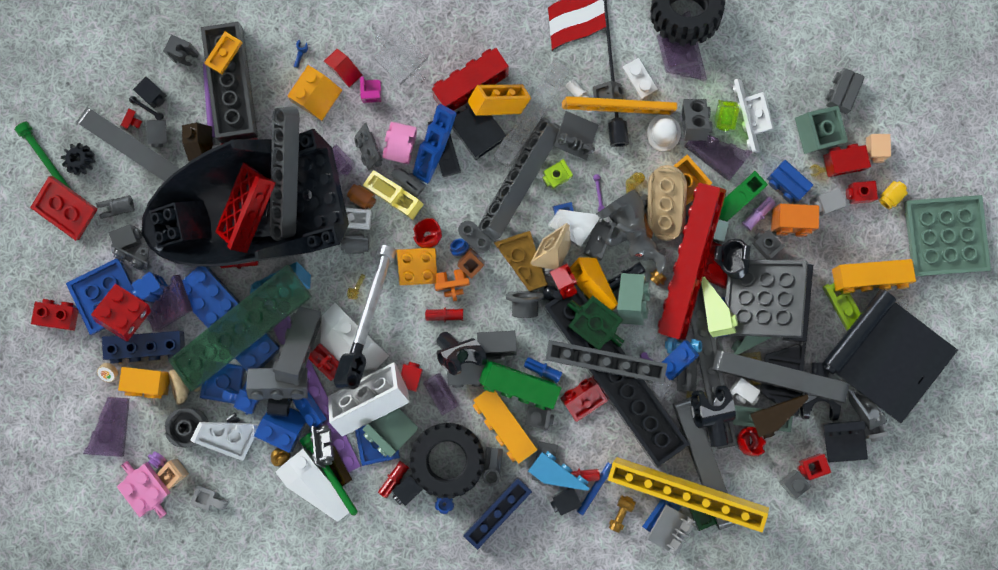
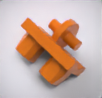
M461 269L454 270L455 280L448 281L446 272L436 273L435 290L451 289V291L444 292L445 298L452 296L453 302L457 301L456 295L464 294L463 289L455 290V288L470 285L469 278L466 277V274Z

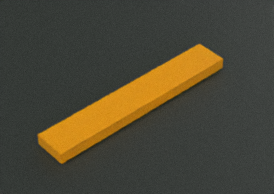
M566 96L562 101V109L671 115L677 110V103Z

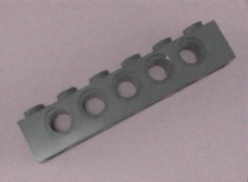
M552 340L548 341L545 361L660 384L664 383L667 363Z

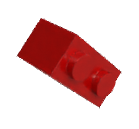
M856 143L848 145L846 149L834 147L823 155L828 177L860 172L871 167L866 145L859 146Z

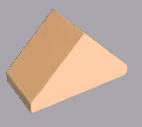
M178 459L168 461L157 475L169 490L189 475V473Z

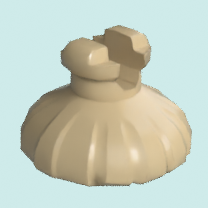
M177 370L169 371V382L177 405L180 406L185 403L190 391H200V385H190L192 380L198 379L196 374L193 373L190 377L185 378Z

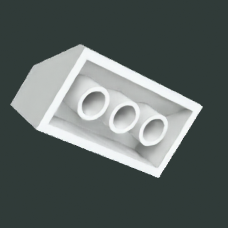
M395 362L362 378L358 388L341 389L328 396L329 423L341 436L351 433L410 403L407 386Z

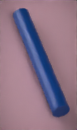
M607 462L602 470L600 480L595 481L583 500L582 506L578 508L577 512L579 514H585L609 476L612 464Z

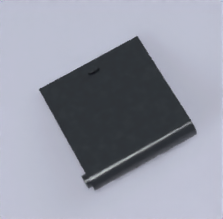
M880 289L823 363L826 371L832 375L834 373L901 424L954 357L958 349L898 305L896 298L892 294Z

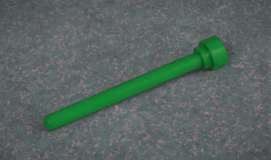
M27 121L18 124L14 129L18 136L28 141L51 175L70 188L32 135L33 132L30 124Z
M311 432L302 437L300 443L303 448L306 447L313 454ZM326 465V468L321 467L349 513L355 516L358 511L330 466Z

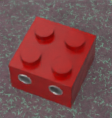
M115 284L92 312L91 316L96 323L128 342L150 314L151 310L147 303Z

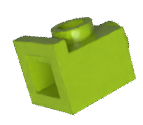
M562 159L560 162L544 170L542 179L547 187L551 186L553 190L572 179L573 174L564 159ZM557 171L560 173V176L554 177L553 173Z

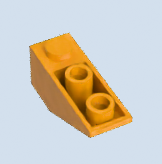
M579 257L570 266V270L577 281L576 285L589 299L593 295L613 311L618 303L597 258Z

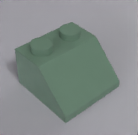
M839 106L807 112L795 117L804 154L848 142Z

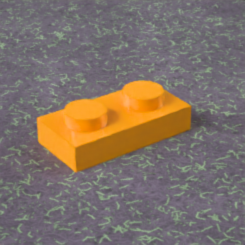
M224 31L204 64L223 75L241 47L242 42Z

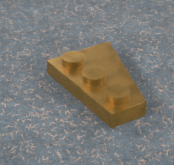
M531 231L494 242L528 291L548 286L542 267L530 264L537 251Z

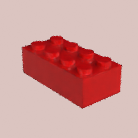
M494 48L493 50L488 49L481 54L482 57L477 60H470L466 63V67L453 71L446 80L443 81L441 79L437 81L432 88L433 98L436 103L455 111L467 103L477 85H495L508 77L509 66L498 49Z

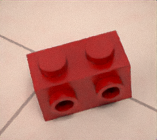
M43 299L42 302L35 301L31 319L32 325L75 331L79 311L78 308L73 307L74 303L61 302V305L54 304V300Z

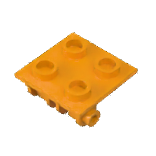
M435 247L397 249L400 285L436 284L437 265Z

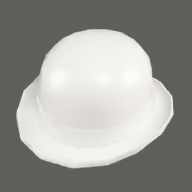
M669 115L654 117L647 128L648 141L658 151L673 149L681 137L679 123Z

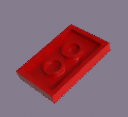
M53 176L47 178L30 207L75 241L80 240L98 208Z

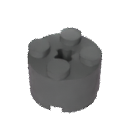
M195 408L175 410L165 421L166 438L177 447L186 448L199 445L193 443L191 438L199 422L209 421L202 411ZM185 424H189V431H185L187 428Z

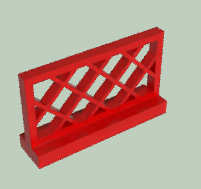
M244 162L215 232L228 243L227 247L230 250L247 253L276 182L266 178L248 163ZM247 184L249 185V191H246ZM239 202H241L242 205L241 209H239Z

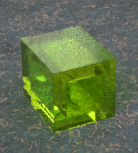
M718 100L715 115L716 128L722 131L735 130L739 113L737 102Z

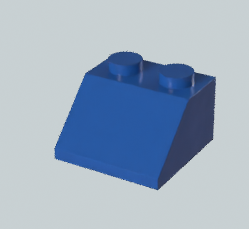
M290 408L288 417L270 416L266 412L254 437L290 453L293 452L306 425V421L299 411Z

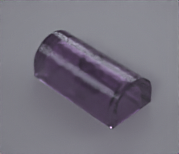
M441 372L423 382L442 416L460 406Z

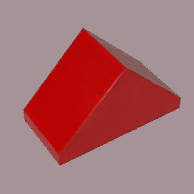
M338 49L324 60L325 64L349 88L363 76L349 57Z

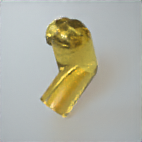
M636 172L626 180V194L644 182L645 176L643 173Z

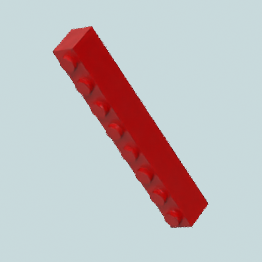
M698 183V187L694 189L693 205L690 206L688 211L689 220L683 229V242L678 248L679 256L673 266L674 275L668 285V297L663 303V315L658 321V333L686 340L726 189Z

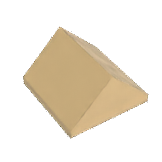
M568 223L542 239L530 262L532 266L553 270L561 267L571 247L570 225Z

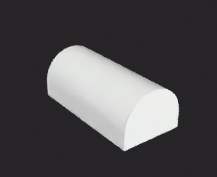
M346 208L349 221L347 228L370 230L371 210Z

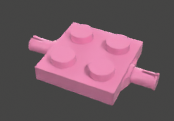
M129 461L124 462L121 467L128 475L117 486L118 490L139 518L153 509L160 519L164 517L167 513L160 504L171 492L148 462L135 470Z

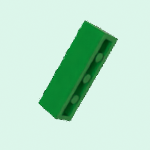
M487 360L479 382L484 386L483 389L494 393L497 390L501 392L502 396L512 398V396L518 397V401L529 404V402L535 403L536 407L546 410V408L554 409L562 389L554 382Z

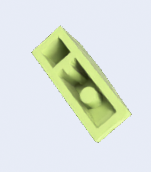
M703 277L702 289L709 333L712 337L736 333L735 327L738 326L737 316L732 314L708 280Z

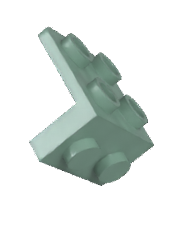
M398 408L367 424L362 430L365 432L363 434L369 442L372 443L374 441L379 446L377 449L383 456L386 457L388 455L392 457L415 434L418 426Z

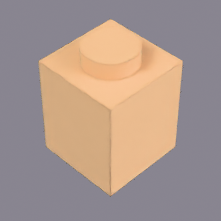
M871 134L866 137L869 160H873V163H883L891 157L890 134Z

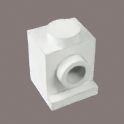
M737 378L730 388L731 395H737L735 399L744 405L747 402L754 406L760 398L758 396L760 390L743 378Z

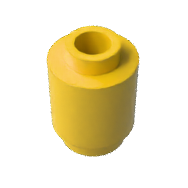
M893 181L882 192L879 202L889 210L892 207L895 208L908 194L906 185L900 181Z

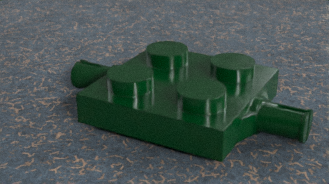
M593 295L582 306L578 305L573 299L568 303L567 306L576 312L573 321L568 327L595 349L600 350L610 340L619 347L625 341L615 334L617 327L623 319Z

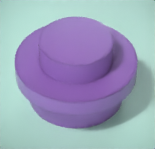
M155 451L152 455H148V463L156 469L159 467L163 468L167 461Z

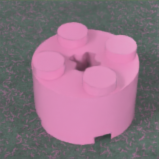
M391 122L389 130L386 132L385 142H387V145L384 147L382 158L409 164L412 157L410 153H412L416 140L417 127Z

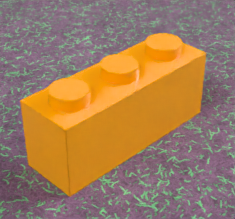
M523 84L477 85L467 102L475 116L521 114L531 97Z

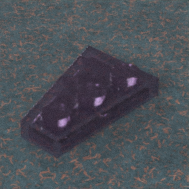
M107 398L98 418V424L92 432L91 440L83 454L124 457L130 398Z

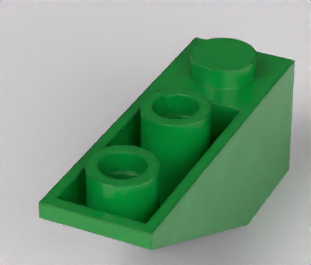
M756 171L724 198L719 220L726 222L730 220L768 185Z

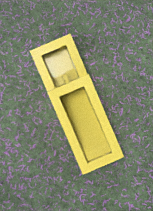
M375 170L372 171L363 184L369 191L412 220L424 205L419 199Z

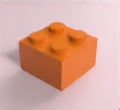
M780 203L772 209L771 232H776L777 236H788V233H795L796 237H807V234H812L813 231L819 229V205Z

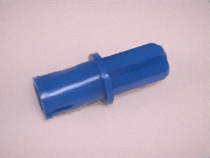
M527 358L524 363L525 368L538 373L539 377L543 376L555 383H558L561 378L562 372L547 366V363L542 364L531 358Z

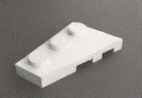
M199 422L191 441L243 461L255 438L254 434L259 425L251 423Z

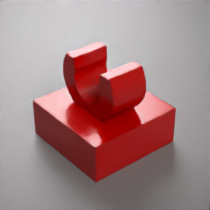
M128 108L120 127L128 130L131 125L139 129L142 121L134 118L136 111Z

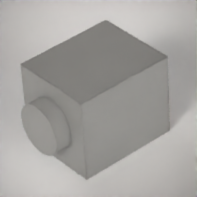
M840 188L814 198L815 202L813 203V205H819L821 216L847 206Z

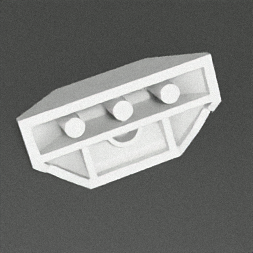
M334 303L321 317L320 343L340 361L343 354L350 353L358 324ZM367 335L362 351L366 358L364 370H376L389 355Z

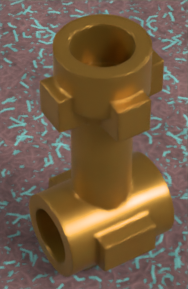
M620 496L617 503L620 509L615 520L611 519L609 522L611 530L617 533L623 530V519L627 511H633L636 504L632 498Z

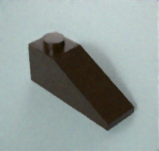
M198 122L182 125V143L189 162L212 149V126Z
M804 394L750 413L758 436H763L764 439L774 436V432L778 431L809 399L808 395Z

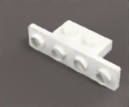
M735 79L733 90L739 98L738 110L740 114H743V129L748 133L747 145L749 150L757 154L760 153L756 134L774 129L766 95L764 92L746 97L742 80Z

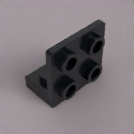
M865 421L823 424L827 461L829 463L868 459L864 431L866 429Z

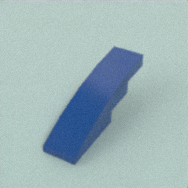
M442 104L436 107L433 122L428 125L425 140L419 146L412 173L427 184L430 182L440 161L457 113Z

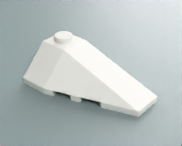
M306 448L299 451L276 471V474L287 488L337 522L349 513L321 467L314 463L312 454Z

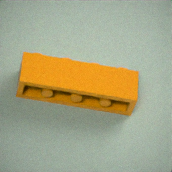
M912 259L843 264L832 269L835 291H843V294L854 293L858 289H861V292L873 291V288L889 290L894 286H897V289L909 288V284L916 282Z
M486 390L473 399L475 404L472 406L478 414L483 413L486 417L484 423L489 430L494 429L498 435L495 438L501 446L506 445L509 450L507 455L512 462L517 461L519 464L537 451V448L496 391L493 393Z

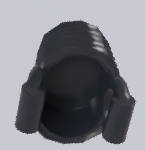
M730 239L722 246H715L714 261L720 265L721 269L730 278H743L748 273L751 246L741 239Z

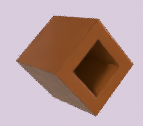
M472 248L457 263V266L471 279L485 265V261Z

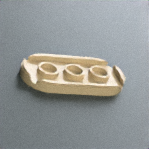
M671 165L658 167L648 180L647 223L654 236L664 241H670L678 237L683 232L686 221L687 181L684 174L678 168Z

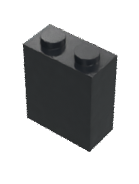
M469 104L464 111L456 113L452 129L475 161L506 140V134L492 115L475 116Z

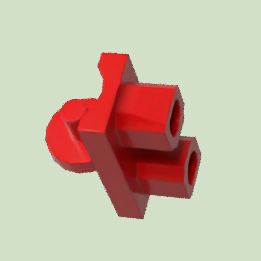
M319 343L310 353L309 360L330 381H333L339 361Z

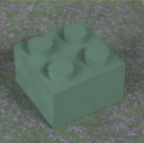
M621 273L617 305L618 315L623 319L621 324L644 325V319H648L649 308L647 307V301H650L651 290L649 289V282H646L645 275Z

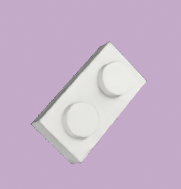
M639 58L622 67L641 100L658 90Z

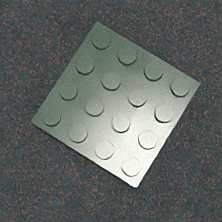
M982 195L908 200L904 202L910 259L913 261L915 277L991 271Z

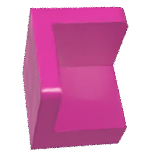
M360 77V92L363 103L381 102L380 80H365L364 77Z

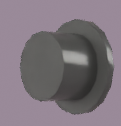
M517 291L506 294V299L512 301V316L517 318L537 317L538 301L544 299V294L534 291Z

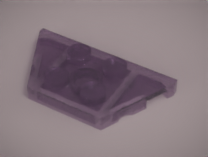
M687 11L682 16L691 17L690 11ZM660 34L657 35L666 73L695 78L700 81L707 80L698 42L693 46H690V44L681 46L679 45L680 43L675 42L673 44L669 42L668 38L663 39Z

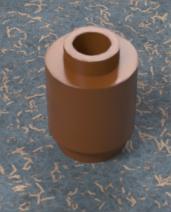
M353 184L347 193L350 201L362 209H371L376 202L375 194L361 185Z

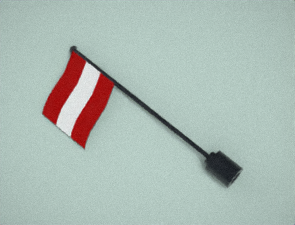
M560 0L549 6L548 15L552 51L563 44L589 37L606 28L611 81L615 82L607 0ZM614 112L615 118L611 119L612 122L608 123L610 146L624 147L629 145L627 121L619 118L618 112Z

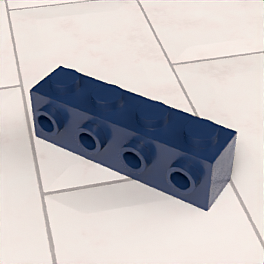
M169 331L133 334L128 342L117 335L103 336V360H110V364L122 363V359H129V362H141V358L147 357L149 361L161 360L160 356H168V359H180V355H185L184 332Z

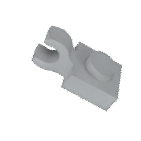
M197 485L190 504L207 511L212 506L223 510L226 509L228 501L216 498L217 491Z

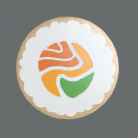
M103 363L97 369V375L104 382H112L118 376V370L110 363Z

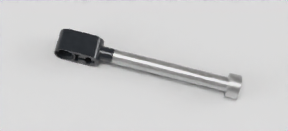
M380 245L378 247L376 256L379 260L350 353H345L341 356L335 373L334 384L338 389H356L360 385L366 366V358L362 351L389 264L395 261L397 250L387 245Z

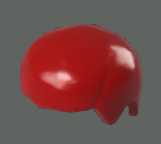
M433 218L421 220L413 228L414 241L421 248H432L438 245L442 238V230L438 222ZM426 232H430V235L424 237Z
M749 426L739 432L737 444L743 454L759 456L765 453L763 447L766 444V440L763 436H758L755 427Z

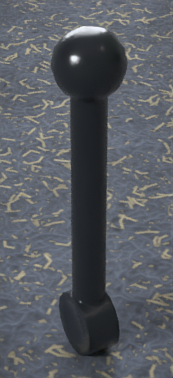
M135 96L129 98L130 103L139 105L153 114L157 120L164 118L162 113L153 111L139 102Z

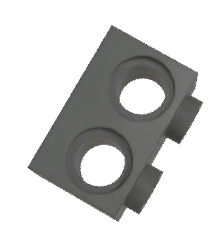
M684 99L681 109L684 141H707L708 135L712 133L713 129L712 121H709L711 108L707 107V99Z

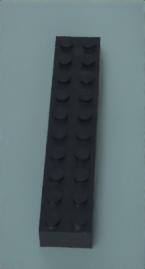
M575 284L574 286L577 290L575 295L565 299L560 295L559 298H555L545 305L544 310L568 344L595 349L568 327L576 314L575 311L567 306L572 299L580 306L588 302ZM611 340L606 342L600 349L626 355L622 348ZM587 369L655 467L661 466L690 445L644 380Z

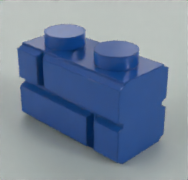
M787 160L782 161L767 178L769 180L768 184L774 190L779 189L783 193V198L787 202H793L794 204L799 202L813 186Z
M151 272L142 276V279L132 283L134 289L132 293L144 302L154 303L161 298L160 296L170 292V288L163 277Z

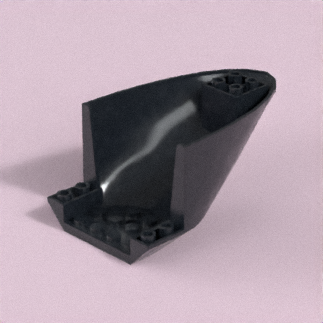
M315 129L299 133L296 234L291 238L275 241L271 236L254 237L247 253L230 250L227 247L228 243L215 232L243 162L248 163L263 176L271 179L272 139L231 140L201 154L177 170L157 189L149 200L142 217V236L148 247L158 256L178 264L203 267L236 265L312 253L340 245L349 221L333 148ZM309 191H311L312 194L311 198H309L308 196Z

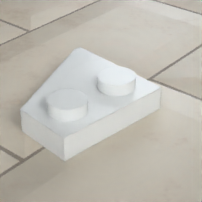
M559 209L549 223V226L557 230L568 223L570 225L571 241L581 247L600 217L591 213Z

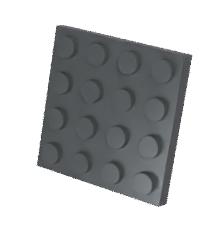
M750 260L748 273L743 278L733 279L727 276L725 304L732 314L737 316L738 326L735 327L736 333L728 335L802 338L808 270L807 260Z

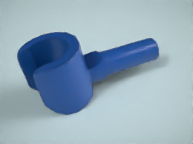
M300 40L296 42L298 50L294 64L296 68L299 67L303 53H306L308 50L307 42L305 47H299L301 44Z

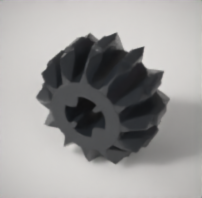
M77 143L76 146L70 144V150L64 149L66 155L61 156V159L65 160L62 166L67 167V172L79 176L80 173L87 174L86 168L93 169L89 164L96 161L92 158L95 154L90 151V147Z

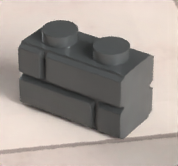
M847 68L836 72L832 80L835 83L834 87L829 89L825 97L828 100L826 106H839L840 112L847 115L852 110L865 76Z

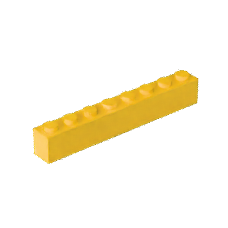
M616 457L613 461L608 481L762 533L769 513V507Z

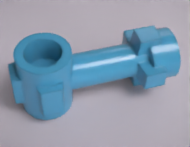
M667 337V341H665L667 353H672L682 342H679V339ZM691 339L690 344L696 352H701L702 342L697 341V339Z

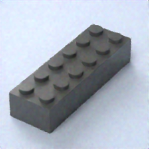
M239 22L201 27L205 61L224 31L242 42L241 47L223 75L206 66L215 138L220 143L258 137L244 31Z

